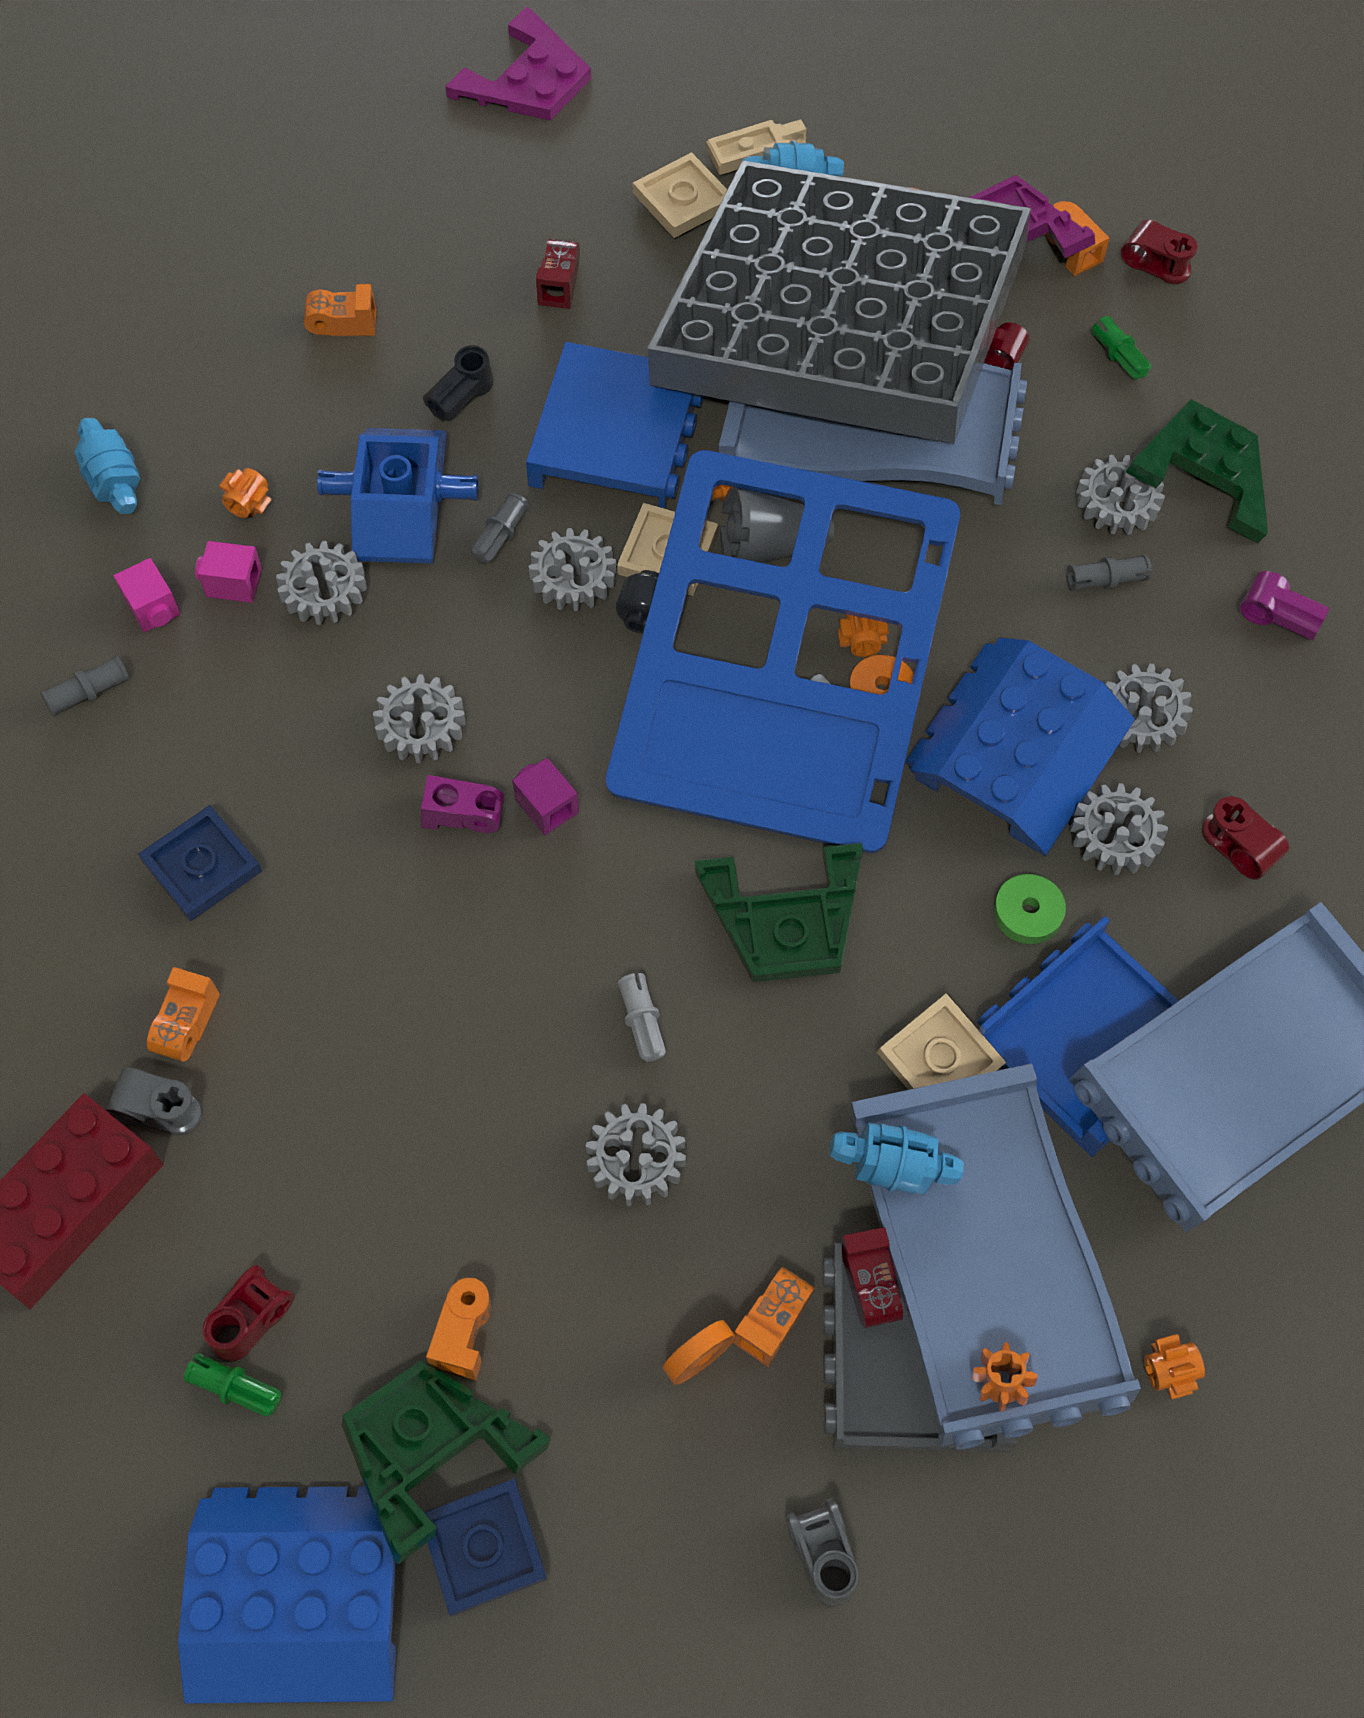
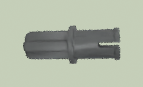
M513 492L508 493L506 500L495 516H490L486 520V529L471 549V554L479 563H491L504 543L512 540L514 537V528L529 509L528 501L521 495Z

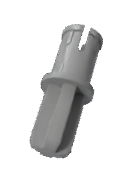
M638 973L636 975L638 981L636 982L635 974H628L617 983L627 1012L624 1021L627 1026L632 1028L640 1058L646 1062H653L664 1057L666 1052L657 1023L660 1013L658 1008L653 1007L645 975Z

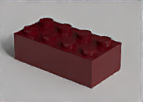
M85 1093L71 1105L0 1180V1285L30 1310L164 1165L149 1145Z

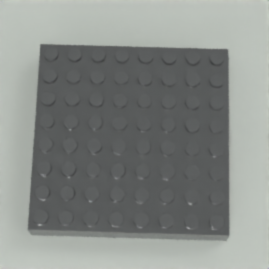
M742 161L647 348L650 385L955 444L1027 246L1031 208Z

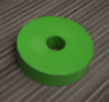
M1034 874L1018 875L1007 880L1001 886L994 903V918L999 929L1010 939L1023 944L1042 943L1052 938L1058 932L1066 913L1065 899L1060 889L1047 878ZM1031 905L1037 912L1028 913L1022 906Z

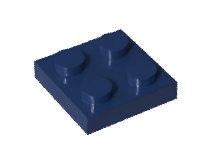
M211 805L138 853L142 863L190 922L262 872L257 860Z
M515 1478L424 1512L437 1527L434 1538L427 1543L450 1617L548 1580Z

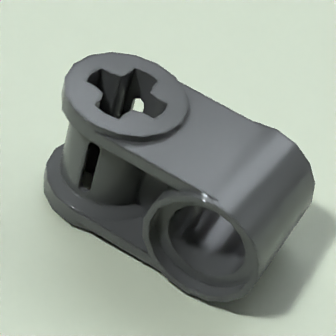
M135 1068L122 1069L106 1107V1111L119 1122L137 1127L145 1126L175 1135H184L197 1128L203 1113L201 1105L192 1097L191 1091L184 1083L178 1080L154 1076Z
M834 1498L825 1500L824 1507L798 1516L793 1512L785 1514L791 1540L799 1559L802 1561L811 1590L816 1599L832 1607L840 1606L849 1601L856 1589L859 1573L848 1543L846 1528ZM831 1566L842 1569L848 1578L847 1587L841 1591H832L826 1588L820 1577L822 1570Z

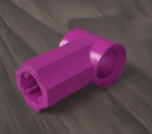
M1272 571L1258 573L1240 605L1241 614L1250 622L1257 625H1269L1274 622L1312 641L1330 609L1323 604L1290 590L1289 582L1280 574Z

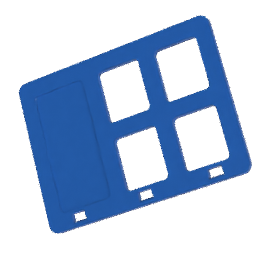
M708 450L694 453L687 465L605 779L608 791L613 796L621 799L837 846L862 843L863 852L876 853L882 850L887 843L960 520L958 505L947 498ZM727 485L800 500L804 503L805 506L792 559L788 566L779 567L706 552L700 549L701 537L716 486ZM845 509L919 524L924 527V538L913 586L910 591L899 592L823 576L819 572L832 515L835 510ZM929 544L943 546L939 566L925 562ZM699 583L775 599L780 603L764 667L756 669L674 650L673 646L688 588L691 584ZM819 608L896 624L901 628L902 634L887 693L878 695L796 676L797 659L808 614L812 609ZM902 661L916 662L912 684L898 681ZM874 781L889 783L884 806L870 802Z

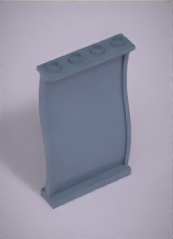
M984 363L955 444L730 401L719 442V453L857 481L910 480L959 486L993 495L994 504L1002 505L1004 489L1012 490L1016 465H1008V460H1016L1020 436H1012V431L1020 432L1024 408H1017L1016 403L1024 404L1027 380H1020L1022 363H1014L1012 370Z
M1322 902L1227 966L1094 1060L1088 1061L1069 1078L1074 1085L1078 1099L1085 1106L1093 1110L1103 1123L1107 1137L1115 1145L1123 1149L1132 1161L1136 1175L1142 1182L1152 1187L1163 1202V1208L1168 1217L1176 1224L1181 1225L1186 1233L1207 1220L1233 1198L1364 1102V953Z
M1032 1063L851 1103L850 1123L853 1133H857L858 1138L868 1122L895 1127L901 1125L909 1130L937 1137L939 1140L938 1155L941 1152L957 1156L964 1162L963 1176L959 1183L946 1185L933 1181L925 1194H913L899 1190L892 1192L886 1190L885 1187L868 1184L880 1228H886L890 1244L889 1252L896 1280L918 1348L939 1429L938 1438L940 1445L954 1444L957 1450L976 1447L985 1442V1436L1002 1432L1005 1438L1024 1436L1034 1430L1033 1425L1052 1421L1053 1427L1072 1425L1082 1420L1081 1414L1100 1410L1102 1416L1120 1414L1131 1408L1130 1403L1134 1402L1141 1390L1138 1379H1134L1124 1340L1100 1268L1059 1165L1036 1087L1037 1077ZM1004 1342H1008L1011 1351L1019 1355L1026 1352L1030 1354L1026 1371L1038 1374L1035 1386L1024 1387L1029 1395L1025 1406L1014 1400L1011 1403H1007L1005 1411L1001 1412L999 1403L992 1401L990 1398L982 1402L979 1400L983 1382L973 1381L972 1372L975 1367H985L980 1359L984 1348L994 1354L1002 1350ZM998 1371L1001 1376V1382L1011 1383L1008 1379V1372Z

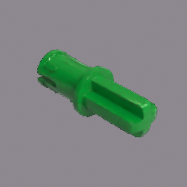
M1110 316L1100 318L1099 320L1106 327L1107 331L1104 332L1095 323L1091 333L1108 350L1109 359L1113 362L1117 361L1132 379L1145 378L1151 368V363L1135 346V339L1131 335H1125Z
M199 1352L193 1356V1360L198 1363L196 1364L191 1360L188 1363L184 1373V1382L219 1396L221 1403L228 1405L233 1402L264 1417L273 1415L277 1410L282 1397L280 1390L245 1375L244 1368L237 1366L233 1369Z

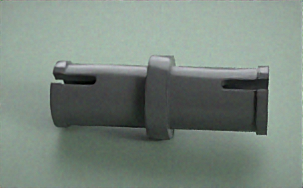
M1147 555L1118 560L1110 556L1102 558L1097 563L1069 565L1067 572L1073 574H1067L1066 579L1071 591L1103 586L1105 589H1113L1120 583L1150 580L1151 574L1144 572L1152 571V565Z
M114 656L113 659L85 672L82 669L73 672V678L40 693L52 716H55L58 712L83 700L91 702L97 699L96 694L123 681H128L129 676L119 657Z

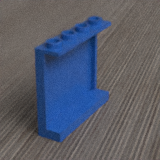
M565 342L526 460L528 486L543 489L549 475L659 497V507L666 509L668 498L675 499L679 485V475H675L677 467L684 468L688 452V444H684L686 436L693 437L697 414L693 413L694 407L702 406L704 396L651 386L648 357Z
M1106 916L1094 926L1090 923L1083 925L1071 938L1072 946L1064 953L1058 949L1055 950L1041 964L1040 969L1042 972L1033 980L1029 977L1023 978L1009 993L1012 999L1001 1008L997 1004L993 1005L977 1022L980 1025L979 1032L1005 1060L1006 1063L1000 1067L1002 1070L1032 1063L1037 1077L1036 1087L1042 1109L1091 1157H1094L1111 1140L1107 1137L1103 1123L1093 1110L1085 1106L1078 1099L1074 1085L1069 1078L1088 1061L1094 1060L1179 1001L1105 932L1110 922Z

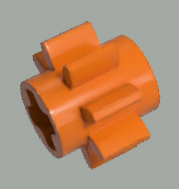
M245 468L242 472L239 469H236L234 473L229 472L219 485V488L225 491L222 496L223 505L229 512L241 518H247L248 515L254 517L256 513L262 514L272 500L269 496L265 495L269 490L267 480L260 473L250 468Z
M848 614L845 615L846 619L839 620L840 629H838L840 647L850 646L851 653L855 656H872L881 650V644L888 643L887 634L889 633V628L886 622Z
M1178 1334L1155 1339L1156 1343L1151 1344L1153 1353L1144 1356L1145 1371L1154 1390L1167 1389L1171 1400L1193 1394L1194 1390H1198L1195 1380L1205 1377L1203 1359L1197 1346L1193 1342L1181 1345Z
M1004 1342L1002 1350L994 1354L984 1348L980 1359L985 1367H975L972 1372L973 1381L983 1382L979 1400L982 1402L990 1398L992 1401L999 1403L1001 1412L1005 1411L1007 1403H1011L1014 1400L1025 1406L1029 1395L1024 1387L1035 1386L1038 1374L1026 1371L1030 1354L1026 1352L1019 1355L1011 1351L1008 1342ZM998 1371L1008 1372V1379L1011 1383L1001 1382V1376Z

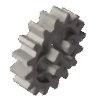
M1109 455L1107 464L1096 459L1092 468L1086 467L1084 469L1082 479H1080L1076 494L1079 495L1077 507L1086 508L1083 516L1084 519L1087 520L1095 517L1097 519L1095 528L1100 529L1105 524L1109 525L1110 533L1114 535L1118 527L1123 528L1127 535L1132 534L1134 525L1142 531L1145 530L1149 521L1155 522L1165 499V495L1161 494L1164 486L1163 482L1157 488H1154L1125 472L1131 462L1129 455H1125L1122 462H1117L1114 455ZM1118 480L1121 483L1120 487H1116ZM1120 502H1125L1123 509L1119 505Z
M567 528L565 537H560L554 531L551 533V543L544 540L538 542L539 552H531L529 575L533 583V591L535 593L542 592L545 604L555 599L558 610H562L565 604L569 603L572 604L575 612L579 610L580 603L585 602L590 608L594 607L595 596L604 600L607 598V587L614 588L615 574H617L616 559H613L611 546L603 547V538L600 535L590 540L588 530L584 529L580 536H574L572 528ZM565 554L571 556V565L566 564ZM574 574L580 575L581 586L575 584Z
M322 541L319 549H314L310 543H306V552L303 554L296 550L291 551L293 562L282 561L283 573L276 575L280 600L282 603H285L289 614L298 611L300 621L305 622L310 616H314L317 625H321L323 618L329 616L335 623L338 622L337 613L342 611L350 616L352 614L350 604H361L363 602L361 592L367 590L364 578L365 573L362 562H357L355 552L351 551L345 554L343 545L340 543L333 550L329 549L327 541ZM314 566L321 567L325 585L331 597L328 600H323L319 583L313 571Z
M1150 663L1147 672H1141L1138 665L1134 664L1132 665L1131 675L1127 676L1119 670L1116 673V683L1107 681L1105 685L1134 718L1137 714L1138 704L1141 707L1137 719L1121 741L1120 747L1125 748L1130 742L1136 743V752L1141 753L1144 745L1150 744L1154 752H1159L1161 741H1164L1169 746H1173L1177 737L1176 733L1180 735L1185 734L1188 725L1186 721L1191 719L1193 708L1188 706L1192 697L1191 692H1181L1184 684L1182 678L1172 682L1169 680L1170 669H1165L1160 675L1155 673V665ZM1135 690V691H1137V692L1139 693V695H1138L1136 692H1131V691H1130V695H1128V694L1126 693V691ZM1158 694H1164V695H1166V696H1161V695H1160L1159 697L1156 698L1155 703H1154V707H1153V712H1152V710H1151L1150 708H1151L1152 701H1153L1154 697H1155L1156 695H1158ZM1161 721L1165 723V725L1162 726V727H1158V726H1155V725H1154V724H1159V725H1161Z
M419 674L416 683L410 684L406 677L401 678L402 687L399 689L392 685L387 686L389 698L378 697L377 704L379 710L373 712L378 740H383L385 750L389 753L397 748L400 760H404L409 753L414 754L416 763H421L423 754L429 753L433 760H437V750L440 748L451 752L453 750L451 739L461 740L463 737L461 726L466 725L461 697H455L454 687L450 684L442 689L440 678L435 677L430 684L425 683L423 674ZM422 698L424 712L421 714V722L424 736L417 739L415 725L418 723V714L415 701ZM399 716L401 718V720L398 721L393 720L394 718ZM440 716L446 717L443 720H438V717Z
M1122 783L1118 784L1115 792H1111L1106 784L1101 785L1098 796L1089 791L1083 803L1078 804L1073 815L1076 818H1074L1070 828L1071 832L1078 833L1073 845L1074 847L1085 846L1086 850L1082 857L1085 861L1093 857L1099 860L1097 870L1101 871L1106 864L1112 865L1114 875H1119L1123 866H1127L1129 871L1134 874L1137 873L1141 863L1149 867L1155 856L1160 854L1165 844L1163 839L1168 831L1167 826L1160 824L1165 813L1158 810L1152 811L1151 808L1155 799L1153 797L1144 801L1140 799V788H1135L1129 794L1125 793V787ZM1099 811H1103V812H1105V813H1104V815L1102 816V815H1100L1098 812H1099ZM1134 814L1135 816L1132 817L1128 828L1122 826L1126 815ZM1110 830L1116 831L1112 842L1103 844ZM1134 842L1138 843L1140 847L1133 846Z
M644 1103L640 1104L637 1113H631L627 1104L622 1105L621 1116L618 1118L609 1111L606 1112L604 1115L607 1126L604 1128L594 1125L592 1127V1135L597 1141L586 1142V1153L595 1156L586 1161L588 1172H599L594 1178L596 1188L598 1189L608 1184V1199L612 1201L619 1193L625 1194L626 1206H632L635 1196H642L644 1203L650 1205L651 1193L655 1191L664 1198L668 1196L666 1182L679 1184L681 1174L676 1168L686 1167V1155L679 1153V1151L685 1148V1138L681 1136L673 1137L678 1131V1123L674 1120L663 1124L664 1111L662 1109H658L653 1116L647 1115V1108ZM637 1127H642L647 1132L642 1135V1154H640L638 1161L639 1176L641 1178L636 1182H629L625 1177L630 1174V1155L634 1151L632 1131ZM610 1146L620 1148L615 1157L608 1156L605 1150ZM656 1152H662L668 1157L662 1163L653 1161Z

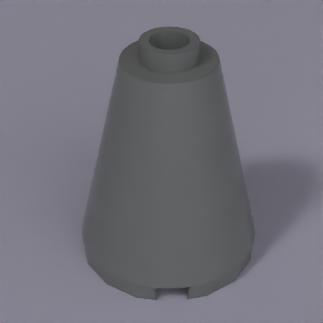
M730 487L722 507V513H729L727 526H720L722 555L759 563L792 557L805 505L762 492ZM832 519L825 547L827 543H831L833 540L834 523Z

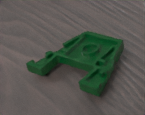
M1192 399L1126 468V473L1157 488L1164 480L1170 462L1235 498L1228 528L1256 543H1259L1267 535L1268 526L1258 435Z
M862 843L824 847L822 855L828 888L741 897L739 895L734 857L695 861V874L752 982L840 973L863 852Z
M422 1360L343 1414L341 1423L392 1557L398 1565L434 1538L437 1529L407 1494L409 1490L477 1439H484L514 1474L546 1451L551 1440L547 1434L536 1428L532 1432L510 1419V1412L501 1408L497 1411L473 1397L474 1391Z

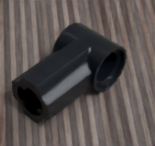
M469 345L461 348L455 355V365L423 396L424 404L441 421H450L473 397L485 395L492 388L493 377L489 357L482 347Z

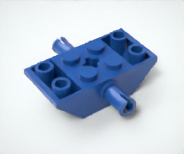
M368 428L359 434L356 463L353 472L324 471L319 469L317 476L319 495H351L352 551L355 552L357 561L433 564L439 502H442L443 499L478 500V475H443L447 438L446 430Z

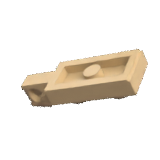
M801 119L784 125L775 124L773 120H769L708 139L706 141V151L718 174L722 175L738 170L742 159L747 156L760 155L763 159L764 147H773L774 143H790L791 141L806 143L807 129Z

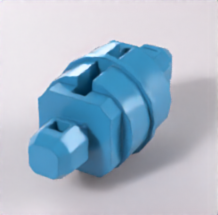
M796 141L774 143L773 147H764L763 159L760 155L747 156L742 159V161L840 177L843 176L844 169L843 160L837 157L824 156L823 150L814 148L811 143H797Z
M83 418L78 425L77 432L80 440L74 451L76 461L80 467V474L99 502H111L114 509L120 514H131L137 506L135 490L141 480L134 463L135 459L115 429L104 430L95 418Z
M868 1122L859 1138L857 1133L841 1131L834 1133L830 1141L829 1155L832 1158L849 1165L855 1162L854 1177L856 1180L885 1187L888 1191L894 1192L899 1190L913 1194H925L933 1181L938 1184L953 1185L959 1183L963 1176L964 1162L961 1159L944 1152L938 1155L939 1140L937 1137L909 1130L905 1126L899 1125L895 1127Z

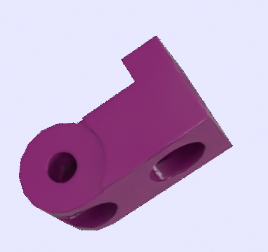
M427 775L421 805V828L438 830L439 825L461 829L468 828L481 833L495 832L500 827L504 794L500 790L488 785Z

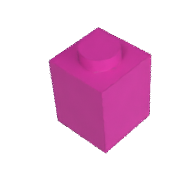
M208 541L204 555L199 556L196 561L195 576L197 580H200L206 597L253 603L263 569L256 547Z
M151 558L113 575L124 601L143 632L163 626L171 619L180 615L171 590Z

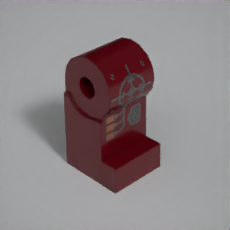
M548 239L545 258H543L541 268H538L536 276L538 305L571 309L579 266V242ZM550 286L563 287L564 295H549L547 289Z
M882 1227L844 1235L841 1240L842 1260L862 1326L867 1328L903 1320L902 1302L894 1279L896 1276L889 1252L890 1244L886 1228Z

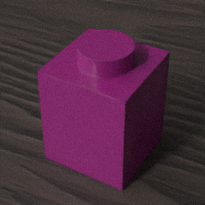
M548 758L543 759L537 764L527 765L512 780L515 801L544 836L579 813L577 792Z

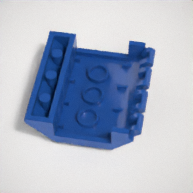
M999 638L995 644L986 643L970 666L976 673H965L948 698L953 706L943 705L926 731L931 739L921 738L907 758L906 764L911 767L910 771L915 775V780L937 792L942 783L1010 823L1009 835L1046 857L1074 815L1078 804L1083 801L1129 731L1135 718L1102 681L1029 640Z
M358 1486L356 1497H349V1487H308L306 1498H300L299 1487H259L256 1498H250L249 1487L214 1488L211 1498H200L188 1533L178 1637L185 1704L394 1701L396 1646L391 1643L395 1561L365 1486Z

